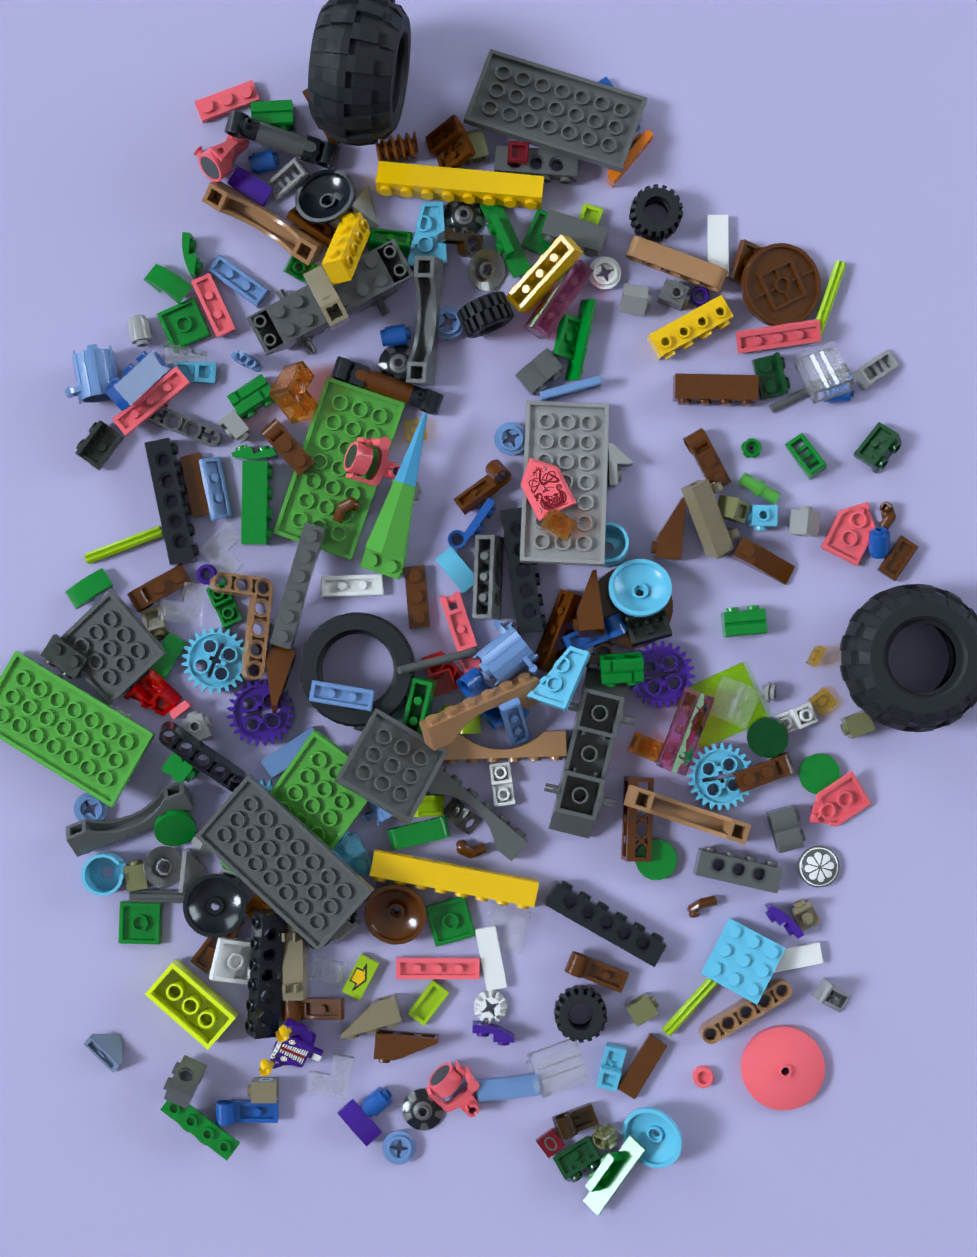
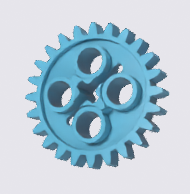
M211 627L210 633L202 629V636L195 633L196 640H188L191 643V647L184 646V649L188 651V654L182 655L183 658L187 659L186 662L181 663L182 666H188L184 674H191L188 681L196 680L194 687L196 688L201 684L202 692L207 687L210 694L213 693L214 689H217V692L221 694L222 688L229 692V685L236 688V680L243 682L240 675L244 647H240V645L244 641L243 639L236 641V633L233 636H229L230 629L225 634L222 633V627H219L217 632ZM212 641L216 644V649L210 653L206 652L205 644ZM223 643L224 648L219 655L221 663H216L211 677L208 678V672L213 665L210 659L211 657H216L219 647ZM229 649L234 650L236 654L235 658L230 661L224 658L225 651ZM201 660L206 661L208 664L207 669L203 672L198 671L196 668L197 663ZM221 668L227 671V676L223 680L217 679L215 675L216 671Z
M711 743V750L704 746L703 754L699 751L696 752L699 756L698 759L691 758L695 764L687 766L692 770V773L686 774V776L692 778V780L687 782V785L694 786L690 793L697 792L695 800L703 798L701 804L704 806L709 802L710 809L716 805L717 810L720 811L722 805H724L729 810L730 803L737 807L736 800L744 802L742 795L749 796L750 794L748 791L740 793L738 786L734 790L728 788V782L731 779H735L734 776L722 777L721 782L718 779L703 782L702 779L718 776L719 771L722 774H729L747 768L751 761L743 760L746 756L745 753L738 755L739 748H735L732 751L731 744H728L726 749H724L723 743L719 744V748L714 743ZM730 758L733 761V766L731 769L726 770L723 767V762ZM706 763H711L713 766L710 774L703 772V766ZM712 783L717 785V792L715 794H709L707 791L708 786Z

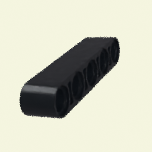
M167 721L161 725L159 741L162 745L229 791L233 792L240 784L232 782L234 778H239L242 781L245 779L246 774L241 768L177 724ZM166 731H171L174 733V735L171 737H167L163 733ZM189 743L191 747L187 749L182 748L181 744ZM206 755L208 756V758L206 760H200L198 756ZM222 766L225 768V770L222 772H218L215 770V768Z

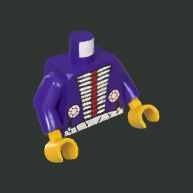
M288 1018L286 1023L280 1026L279 1031L275 1032L277 1040L270 1056V1062L268 1059L261 1060L259 1072L261 1076H268L271 1074L272 1068L276 1069L287 1065L303 1067L307 1058L319 1062L324 1050L313 1046L316 1039L314 1032L310 1031L305 1024H298Z

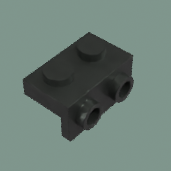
M101 420L98 423L95 422L90 427V434L86 439H82L78 443L77 451L75 452V454L99 471L124 439L122 435Z
M665 607L651 616L634 617L628 615L625 617V626L632 647L672 637V630Z
M57 634L51 637L40 655L45 658L47 664L58 667L62 670L63 675L71 679L81 676V671L90 659L89 656Z

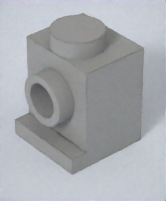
M234 409L217 422L222 428L227 427L224 430L232 440L236 438L240 444L244 443L252 432Z

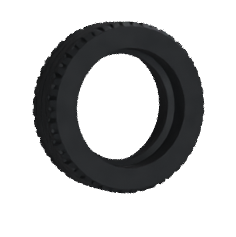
M352 612L327 620L313 632L308 642H306L301 656L300 679L304 693L309 700L312 680L325 682L323 678L324 658L329 648L337 640L351 634H365L379 640L388 649L392 657L394 672L387 691L373 702L372 711L309 701L321 715L335 723L350 727H364L375 708L392 716L405 703L409 695L412 678L415 677V671L399 675L397 667L414 663L415 659L406 637L395 625L373 614Z

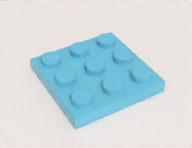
M729 918L701 975L757 1005L786 948Z

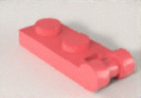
M459 591L454 592V595L448 597L445 595L440 597L457 652L477 646ZM457 603L458 608L450 611L449 605Z

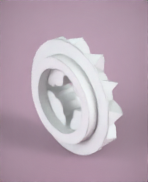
M599 257L589 267V280L594 287L601 290L611 289L618 284L621 278V268L613 258ZM602 267L605 271L610 272L608 274V281L603 276H598L601 273Z
M486 990L476 997L474 1012L481 1022L491 1024L499 1022L505 1016L507 1003L504 996L498 991ZM486 999L490 1004H496L494 1015L490 1010L483 1011L487 1007Z

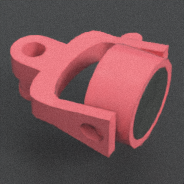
M228 135L226 137L227 141L211 146L206 151L202 149V146L197 148L194 155L198 156L199 166L206 177L213 182H219L233 171V164L237 156L248 148L250 142L247 139H239Z
M358 437L357 442H353L345 454L344 470L352 473H346L345 477L370 486H377L383 477L395 479L400 465L388 460V448L391 445L390 439L388 437L369 439ZM372 447H375L379 452L375 472L370 479L362 478L360 476H364L370 468L373 458Z
M457 1060L454 1062L455 1067L450 1062L440 1065L429 1078L428 1086L426 1087L428 1096L446 1112H451L460 1107L469 1117H475V1112L478 1115L479 1105L473 1093L479 1089L480 1085L475 1080L470 1067H463ZM463 1075L467 1081L465 1088L454 1098L443 1101L441 1098L449 1097L458 1089Z

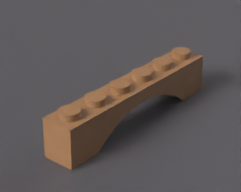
M222 181L209 183L202 202L263 232L280 244L290 255L309 266L317 261L325 245L321 241Z
M530 672L521 673L517 678L504 681L495 688L486 689L475 697L466 698L455 706H449L442 712L427 716L426 719L419 722L425 744L435 751L453 743L458 733L473 718L487 710L499 707V705L516 697L520 700L523 708L539 703L527 697L530 691H534L540 684L539 678Z
M565 730L543 731L538 737L526 744L505 749L486 747L468 739L463 734H458L453 743L443 747L448 750L444 759L446 764H457L458 760L466 759L467 763H479V759H487V762H500V758H508V762H519L524 757H529V761H541V757H550V760H562V756H567Z
M629 785L623 802L625 806L744 845L751 828L750 824L633 785Z

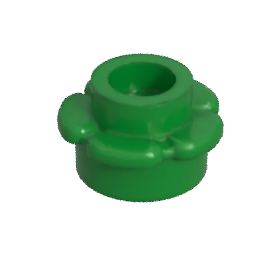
M749 438L746 442L742 443L741 450L746 458H756L760 455L762 446L756 439Z

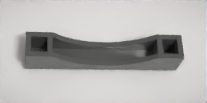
M415 256L414 281L417 294V325L414 344L407 363L406 383L415 385L435 386L444 260L436 256Z
M305 522L303 525L270 644L291 649L294 646L309 584L328 529L326 527L310 522Z
M441 764L428 792L452 796L472 806L489 826L495 848L512 861L527 844L525 839L527 835L518 827L514 830L509 825L511 822L502 814L500 816L493 812L495 808L486 800L482 803L477 798L479 796L477 792L470 787L468 789L461 785L463 781L455 774L450 776L445 771L447 767Z
M176 782L163 787L159 795L149 805L132 815L112 820L84 819L66 826V840L76 856L79 857L154 827L156 819L160 815L166 814L167 811L183 810L188 813L194 811L193 798L184 782Z

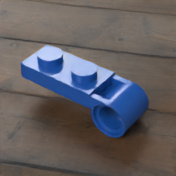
M488 498L465 532L461 530L450 532L448 543L453 549L460 550L464 548L474 534H480L484 528V525H482L486 517L490 519L496 510L494 508L495 502ZM456 534L463 537L462 544L458 546L451 542L452 537Z
M620 612L603 618L605 627L603 636L578 638L577 631L563 636L566 648L568 649L569 646L586 650L608 639L626 633L627 629Z
M474 667L457 680L458 688L467 698L475 697L488 689L484 685L485 678L483 674ZM499 707L481 713V716L493 730L503 723Z
M219 1100L216 1102L215 1124L219 1126H229L234 1123H278L279 1100L277 1103H251V1100Z

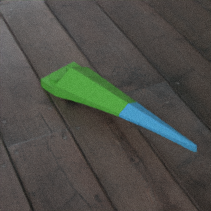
M426 412L421 417L373 527L360 565L362 568L398 580L401 579L407 559L416 481L427 420Z

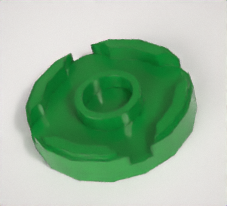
M816 753L805 757L800 763L798 776L802 787L808 792L817 795L818 792L840 779V768L832 757Z
M183 810L167 811L163 816L160 815L154 823L156 839L167 846L186 844L193 839L196 833L195 819L191 817V814Z
M652 838L651 862L635 863L639 872L644 877L651 880H662L674 872L677 865V855L674 848L667 841ZM642 844L638 847L636 857H645L646 848Z

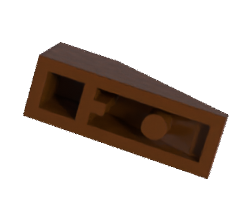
M684 497L677 503L657 535L656 541H652L651 553L654 554V559L681 560L686 511Z
M744 537L738 540L730 556L784 585L787 584L795 566Z
M592 570L577 609L576 619H573V630L578 632V638L604 635L605 627L597 570Z
M273 644L270 650H266L265 670L272 713L276 714L296 660V650Z
M379 1029L375 1035L374 1059H378L380 1063H390L391 1060L395 1061L437 1044L439 1034Z

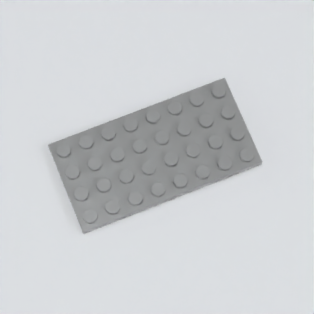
M526 400L523 476L530 458L559 467L577 504L538 521L523 491L520 563L604 566L609 404Z

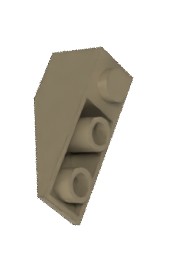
M322 265L303 274L331 330L334 331L350 323V318Z
M396 993L375 999L341 1032V1039L347 1038V1040L359 1037L360 1033L367 1032V1034L378 1032L379 1028L387 1026V1028L398 1026L399 1022H402V1013Z

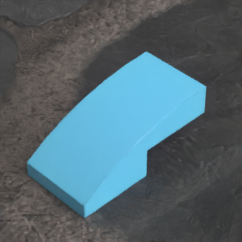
M173 361V368L177 366L190 383L215 384V362Z
M451 546L435 559L463 593L473 586L474 573Z
M606 1042L596 1087L614 1092L617 1091L627 1047Z

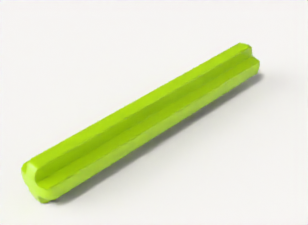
M837 260L834 264L816 319L820 321L821 338L847 266L845 262Z
M156 526L84 554L85 560L88 564L163 537L162 527Z
M707 978L663 1026V1031L668 1036H672L717 987L718 983Z

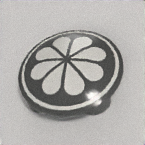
M824 846L808 848L797 861L800 877L805 883L813 887L830 885L839 873L840 865L836 854Z

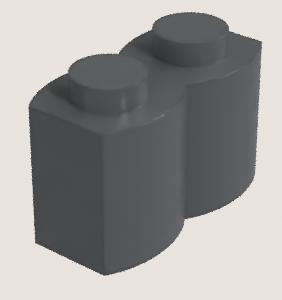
M546 348L515 376L531 396L534 393L539 395L540 391H544L547 388L545 384L548 381L552 380L554 382L562 375L563 366L550 350Z
M788 805L766 811L774 845L778 853L804 847L803 841H806L803 829L798 827L800 815L797 809Z

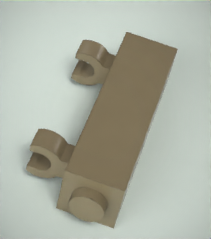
M708 479L696 480L682 487L681 491L706 557L721 559L728 555L727 552L734 549L731 539L740 536L738 527L734 529L726 528L714 493L723 490L721 481L709 483Z
M285 923V933H282V942H284L283 1001L306 1000L309 998L308 942L288 923Z

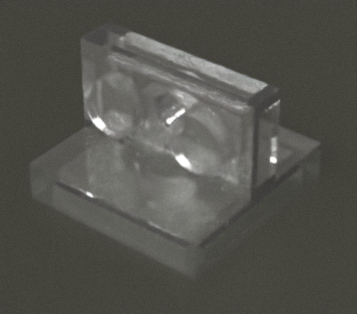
M722 675L707 714L746 730L762 691Z

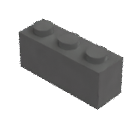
M549 209L541 232V238L544 239V242L553 244L560 235L570 237L584 251L583 254L585 256L595 258V256L600 257L609 228Z

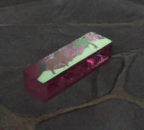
M578 258L543 297L524 325V328L538 339H548L594 270Z
M687 687L684 688L656 766L686 776L715 700L714 697Z

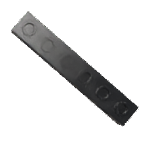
M170 438L145 442L169 564L177 566L196 562L200 552L197 543L194 544L193 540L195 528L193 523L189 521L191 509L189 503L185 502L184 495H187L185 483H181L180 475H183L181 463H177L176 455L179 454L177 444ZM164 456L169 457V464L167 466H161L160 460ZM172 476L174 479L173 484L166 487L164 484L165 479ZM176 496L178 499L177 505L170 507L169 499ZM181 517V526L175 528L173 526L174 518ZM180 537H185L186 545L179 548L177 540Z
M522 507L501 510L518 634L540 632L546 626L545 614L540 612V606H543L542 593L538 594L537 586L540 585L539 573H535L534 565L538 564L520 563V556L515 553V547L520 545L521 535H515L512 532V527L516 524L521 525ZM521 565H526L530 570L529 575L525 577L520 576L518 568ZM527 585L532 588L533 593L530 597H524L521 594L523 586ZM527 606L534 607L536 611L535 616L532 618L526 617L524 615V608Z
M564 880L561 883L559 881L555 882L544 902L546 906L649 965L656 966L667 946L663 941L664 937L656 932L652 934L646 932V927L636 921L632 924L627 921L628 917L619 911L616 914L609 911L610 907L601 901L595 903L590 900L592 896L584 891H580V893L572 889L574 886ZM573 896L576 902L572 906H567L564 904L565 898ZM590 906L594 909L591 916H584L582 914L585 907ZM604 917L612 919V923L607 927L601 925V920ZM623 927L630 929V933L626 937L619 935V931ZM640 938L648 939V944L645 947L637 946Z
M273 909L254 910V917L251 920L253 936L250 939L252 952L249 959L250 979L247 982L249 998L246 1001L248 1014L245 1021V1030L254 1039L276 1037L275 1032L279 1029L284 952L282 933H285L286 921ZM269 929L268 934L264 936L266 930ZM268 949L267 954L263 956L264 952Z

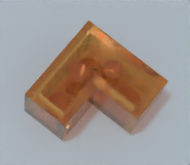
M304 361L284 366L269 392L270 396L292 424L310 420L318 407V404L307 390L314 375Z

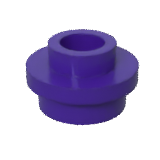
M695 287L690 292L689 300L695 307H700L710 300V293L704 287ZM696 295H702L703 300L698 301L696 299Z
M204 564L197 570V579L202 584L210 585V579L218 574L217 569L210 564ZM206 571L211 572V577L208 579L204 577Z

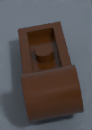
M276 418L261 431V434L300 477L316 463Z
M702 428L683 438L688 451L695 458L704 478L708 479L709 483L721 481L722 487L731 483L720 458Z
M500 460L490 461L485 469L487 475L453 499L464 515L474 510L475 507L490 498L510 481L511 473Z
M182 564L132 590L127 596L137 613L142 610L148 609L157 601L189 585L192 581Z
M785 752L769 760L736 771L733 775L739 792L743 793L795 773L789 753Z
M576 951L571 952L564 970L572 976L587 979L619 993H622L629 975L624 970Z
M309 997L301 1001H283L282 999L283 1021H287L288 1018L293 1021L302 1019L342 1021L345 1019L344 998Z

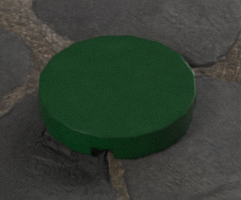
M760 717L752 722L747 731L748 746L760 757H776L783 753L788 745V729L782 721L775 717Z

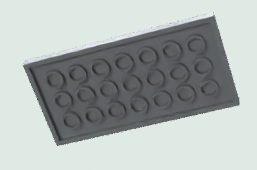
M490 49L464 116V123L622 173L647 103V97Z
M251 774L245 777L195 835L197 839L318 952L374 891L372 886Z

